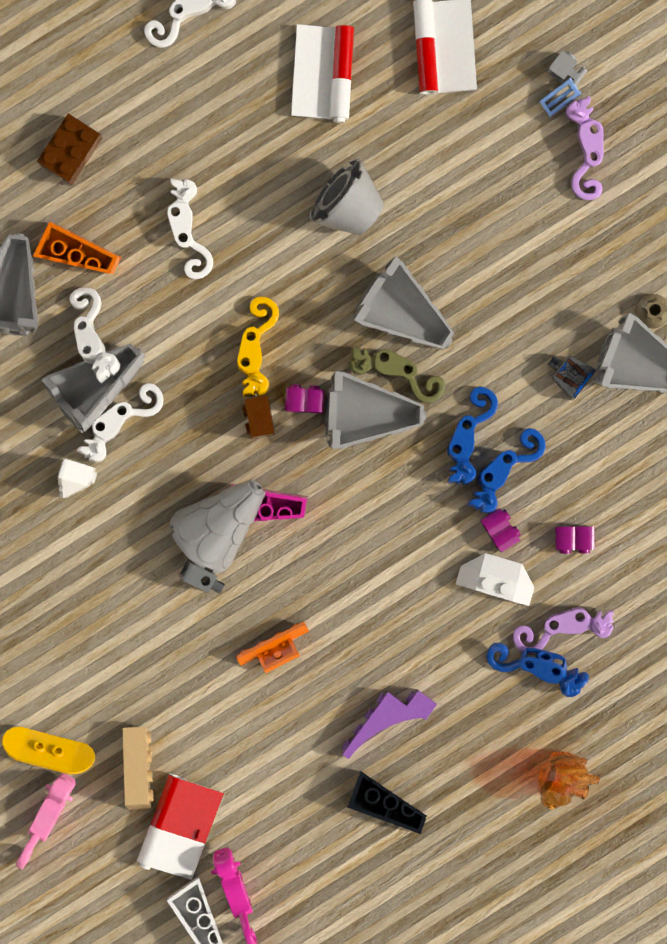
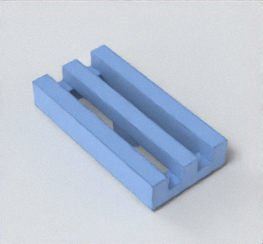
M569 78L539 102L547 114L552 117L582 93L574 85L573 80ZM569 85L571 87L548 105L545 103ZM574 91L575 94L552 111L550 110L552 106Z

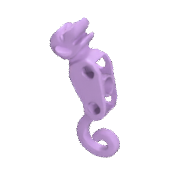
M590 96L582 100L578 99V102L573 101L566 108L567 118L578 124L577 138L584 154V163L573 175L571 187L574 194L583 200H594L602 193L601 183L594 179L584 182L585 188L590 186L595 188L593 193H584L579 187L582 175L589 167L599 165L603 158V127L600 122L589 118V114L594 108H586L591 102ZM591 125L596 126V134L590 131ZM592 152L596 153L597 155L596 161H593L590 158V154Z
M575 607L549 616L545 620L544 629L546 631L535 646L527 647L520 640V634L526 633V641H533V631L526 625L518 626L514 630L513 641L515 646L523 652L526 648L542 650L551 635L557 633L580 634L586 630H592L598 637L606 638L612 633L614 628L613 624H611L614 622L612 619L614 611L608 610L602 617V611L599 610L596 616L592 617L583 607ZM579 612L585 615L581 620L575 617ZM555 620L559 625L553 628L550 626L551 621Z

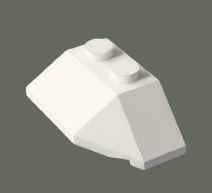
M487 553L461 565L456 580V585L527 606L530 605L534 586L522 564Z

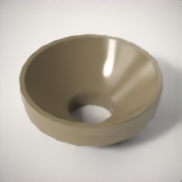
M648 294L642 297L636 305V316L648 328L655 329L663 326L667 322V300L658 294ZM651 305L659 306V315L653 316L650 314L649 308Z

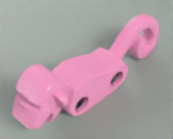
M62 773L55 779L52 786L46 784L45 787L49 790L48 795L29 828L28 834L31 835V838L16 863L17 868L23 869L26 866L38 840L45 842L66 805V801L72 802L73 798L69 795L76 782L71 776Z

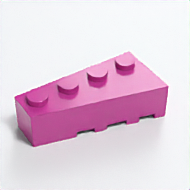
M263 489L266 494L254 521L304 518L308 496Z

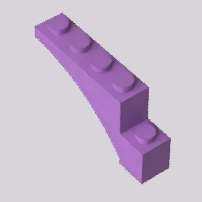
M418 689L416 692L412 691L406 699L408 701L407 704L403 703L389 691L386 694L382 693L376 700L378 703L374 710L371 708L365 715L367 720L364 724H359L354 730L355 736L351 741L348 739L342 746L344 750L342 755L349 759L365 741L389 726L416 718L426 720L436 707V702Z

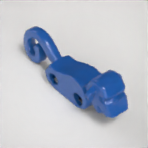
M486 387L474 388L470 393L469 399L475 407H484L486 401L478 400L477 395L487 396L491 402L489 410L475 418L469 415L464 416L457 424L448 445L447 454L456 463L455 466L449 469V472H454V474L448 478V484H459L461 482L462 485L472 482L476 477V470L469 462V457L474 451V429L477 424L490 419L498 408L496 395ZM462 424H469L470 429H464ZM452 448H458L460 450V453L455 454L452 451Z
M532 428L524 430L520 435V443L523 447L532 449L534 443L529 442L527 439L528 436H532L538 443L537 451L531 455H516V452L512 450H506L499 454L479 474L478 482L482 491L474 492L472 496L477 499L470 500L467 506L473 507L475 510L479 509L480 513L485 514L496 510L498 503L495 492L504 485L512 466L516 463L536 461L544 454L546 444L542 434ZM503 456L508 457L509 464L503 461ZM484 475L490 477V482L484 480Z
M493 643L488 648L486 657L493 669L500 672H511L521 668L547 683L559 684L562 694L566 697L578 695L581 688L588 683L589 675L586 672L578 673V668L568 671L566 659L560 654L537 648H526L521 653L520 659L510 663H500L495 659L494 653L496 651L500 652L501 654L498 659L504 662L509 654L508 647L503 643ZM534 652L536 657H529L527 653ZM561 659L563 663L559 665L554 663V660Z

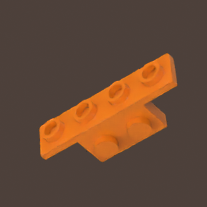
M305 622L296 623L290 629L278 632L268 640L260 641L255 647L241 651L236 656V659L242 666L258 658L264 672L267 673L300 656L293 640L309 632V629Z

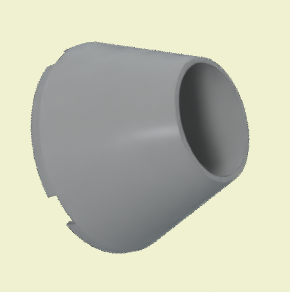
M353 159L349 161L351 165L346 169L341 167L322 188L314 201L317 204L315 210L310 211V220L318 225L360 235L368 230L376 221L383 209L384 202L363 162L359 159Z

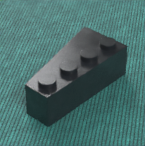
M359 771L347 808L421 834L427 815L362 771Z

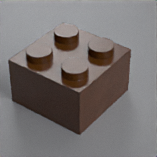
M268 396L244 399L245 404H242L244 417L248 416L249 422L245 424L247 435H251L252 439L275 435Z

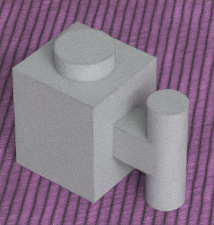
M562 50L549 67L547 73L561 84L567 77L571 78L574 85L577 86L587 73V70L583 67L578 72L573 70L578 62L575 60L576 57L572 53Z

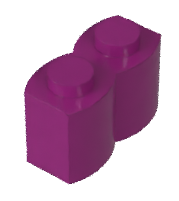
M290 384V388H286L285 412L323 414L324 390L321 389V386L309 385V389L301 388V385Z
M498 508L480 519V522L498 551L502 553L521 541L519 538L521 533L516 526H511L508 521L511 519L505 509L501 510V508Z
M594 526L555 527V550H559V554H571V550H579V553L586 554L590 553V550H595Z

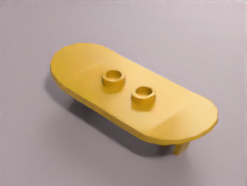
M13 727L7 730L2 738L5 752L14 760L65 774L85 772L95 761V753L88 744L25 727Z

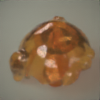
M553 752L542 765L538 774L540 800L545 807L556 809L571 802L570 796L572 795L584 799L589 793L588 784H598L600 777L588 773L585 766L587 759L579 758V756L568 752Z

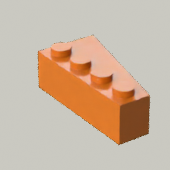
M54 222L48 223L33 257L108 274H114L121 260V256Z

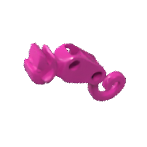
M228 847L217 850L213 855L215 869L211 873L217 874L220 878L232 914L235 919L240 918L246 943L258 944L255 932L250 927L247 916L253 913L252 905L241 872L237 869L241 863L239 861L235 862L232 850Z

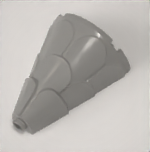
M20 233L16 235L9 234L0 247V333L26 336L30 331L32 334L36 333L38 314L31 244L29 238Z
M397 257L392 258L385 265L386 270L377 274L362 295L355 308L357 315L353 314L352 320L359 325L409 339L413 343L440 350L447 349L453 341L451 337L454 332L437 306L432 304L421 285H418L405 264Z
M631 313L625 314L618 320L619 326L612 328L601 349L596 366V371L599 372V376H596L597 383L607 388L656 390L657 392L667 393V344L659 336H656L637 316Z
M128 344L105 352L115 355L120 363V370L115 376L111 375L102 384L98 381L92 370L93 364L86 363L85 361L52 373L41 381L50 396L55 399L66 418L78 431L84 433L99 418L107 406L114 401L122 388H126L143 365L145 355L140 348L136 349L132 344Z
M335 371L330 378V383L333 384L332 388L327 389L325 434L330 436V440H327V443L331 449H343L386 435H395L421 426L426 420L424 405L396 392H389L373 383L365 382L345 372Z
M251 479L226 488L221 493L204 498L200 502L179 509L170 519V528L174 529L172 536L182 552L196 565L203 569L206 567L210 568L212 573H223L231 566L250 524L254 522L266 493L258 482Z

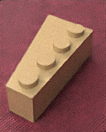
M146 727L123 728L125 806L129 810L152 809L153 789L151 790V782H153V774L149 764L152 762V752L149 751L148 743H151V732H148Z

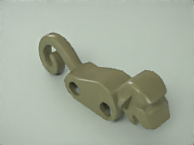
M351 347L350 358L352 360L349 361V368L354 374L362 375L370 369H374L382 375L400 376L408 381L413 395L423 403H434L444 394L445 382L441 377L435 375L426 380L425 390L431 391L432 384L437 383L438 389L436 393L432 396H425L421 393L415 380L418 369L412 361L388 349L378 350L370 357L366 349L362 350L361 355L357 347ZM381 353H384L387 356L385 362L380 360ZM405 365L410 367L409 374L404 372Z

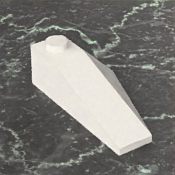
M64 459L58 476V485H60L59 497L67 498L89 487L91 483L94 484L97 476L96 468Z

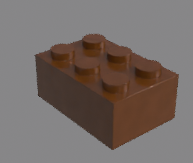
M68 113L37 162L40 166L72 186L103 137L100 133Z

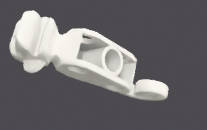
M175 0L169 8L170 16L173 18L169 36L164 40L155 39L152 35V30L156 28L158 34L163 36L165 29L160 22L153 20L148 22L144 28L145 37L153 46L158 48L168 47L175 42L181 22L189 17L208 12L214 5H218L223 9H231L235 5L236 0ZM182 7L183 11L177 14V9Z
M171 178L170 183L177 190H171L170 192L177 197V200L168 207L167 216L177 244L183 248L192 247L205 257L206 266L200 272H193L191 269L194 265H201V261L198 259H191L184 266L185 274L189 278L200 279L208 275L212 270L213 258L204 246L193 240L191 234L193 213L189 207V201L197 194V187L191 180L185 179L183 181L182 179ZM173 208L180 209L178 216H172L171 211ZM183 233L188 236L186 242H180L179 236Z
M82 287L71 293L69 298L70 304L75 309H84L89 305V301L86 298L82 301L77 300L81 296L88 295L93 298V305L86 317L80 316L75 320L74 333L77 348L86 363L93 364L92 370L98 381L102 384L111 375L115 376L119 372L120 363L115 355L105 353V346L94 330L93 321L100 311L101 298L94 289Z
M146 383L139 389V397L146 404L151 403V398L146 395V392L152 391L155 394L157 402L150 409H133L127 402L117 403L92 424L94 439H85L84 443L88 446H80L77 449V453L84 455L85 458L89 457V461L95 463L103 461L106 458V442L115 438L127 419L132 416H154L161 410L163 406L161 390L151 383ZM120 408H124L127 412L124 415H119L117 411ZM102 424L105 426V429L97 431L96 426Z

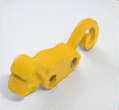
M267 297L254 298L249 306L250 312L256 317H265L267 311L265 309H257L259 304H264L272 310V316L258 329L249 327L242 335L237 365L239 371L248 376L242 381V386H247L243 390L244 398L248 396L254 397L255 394L261 396L269 388L268 379L259 372L262 366L260 339L262 334L270 330L278 321L279 309L276 303ZM252 335L255 337V339L253 341H249L247 337ZM244 361H248L250 363L247 367H244L241 364Z

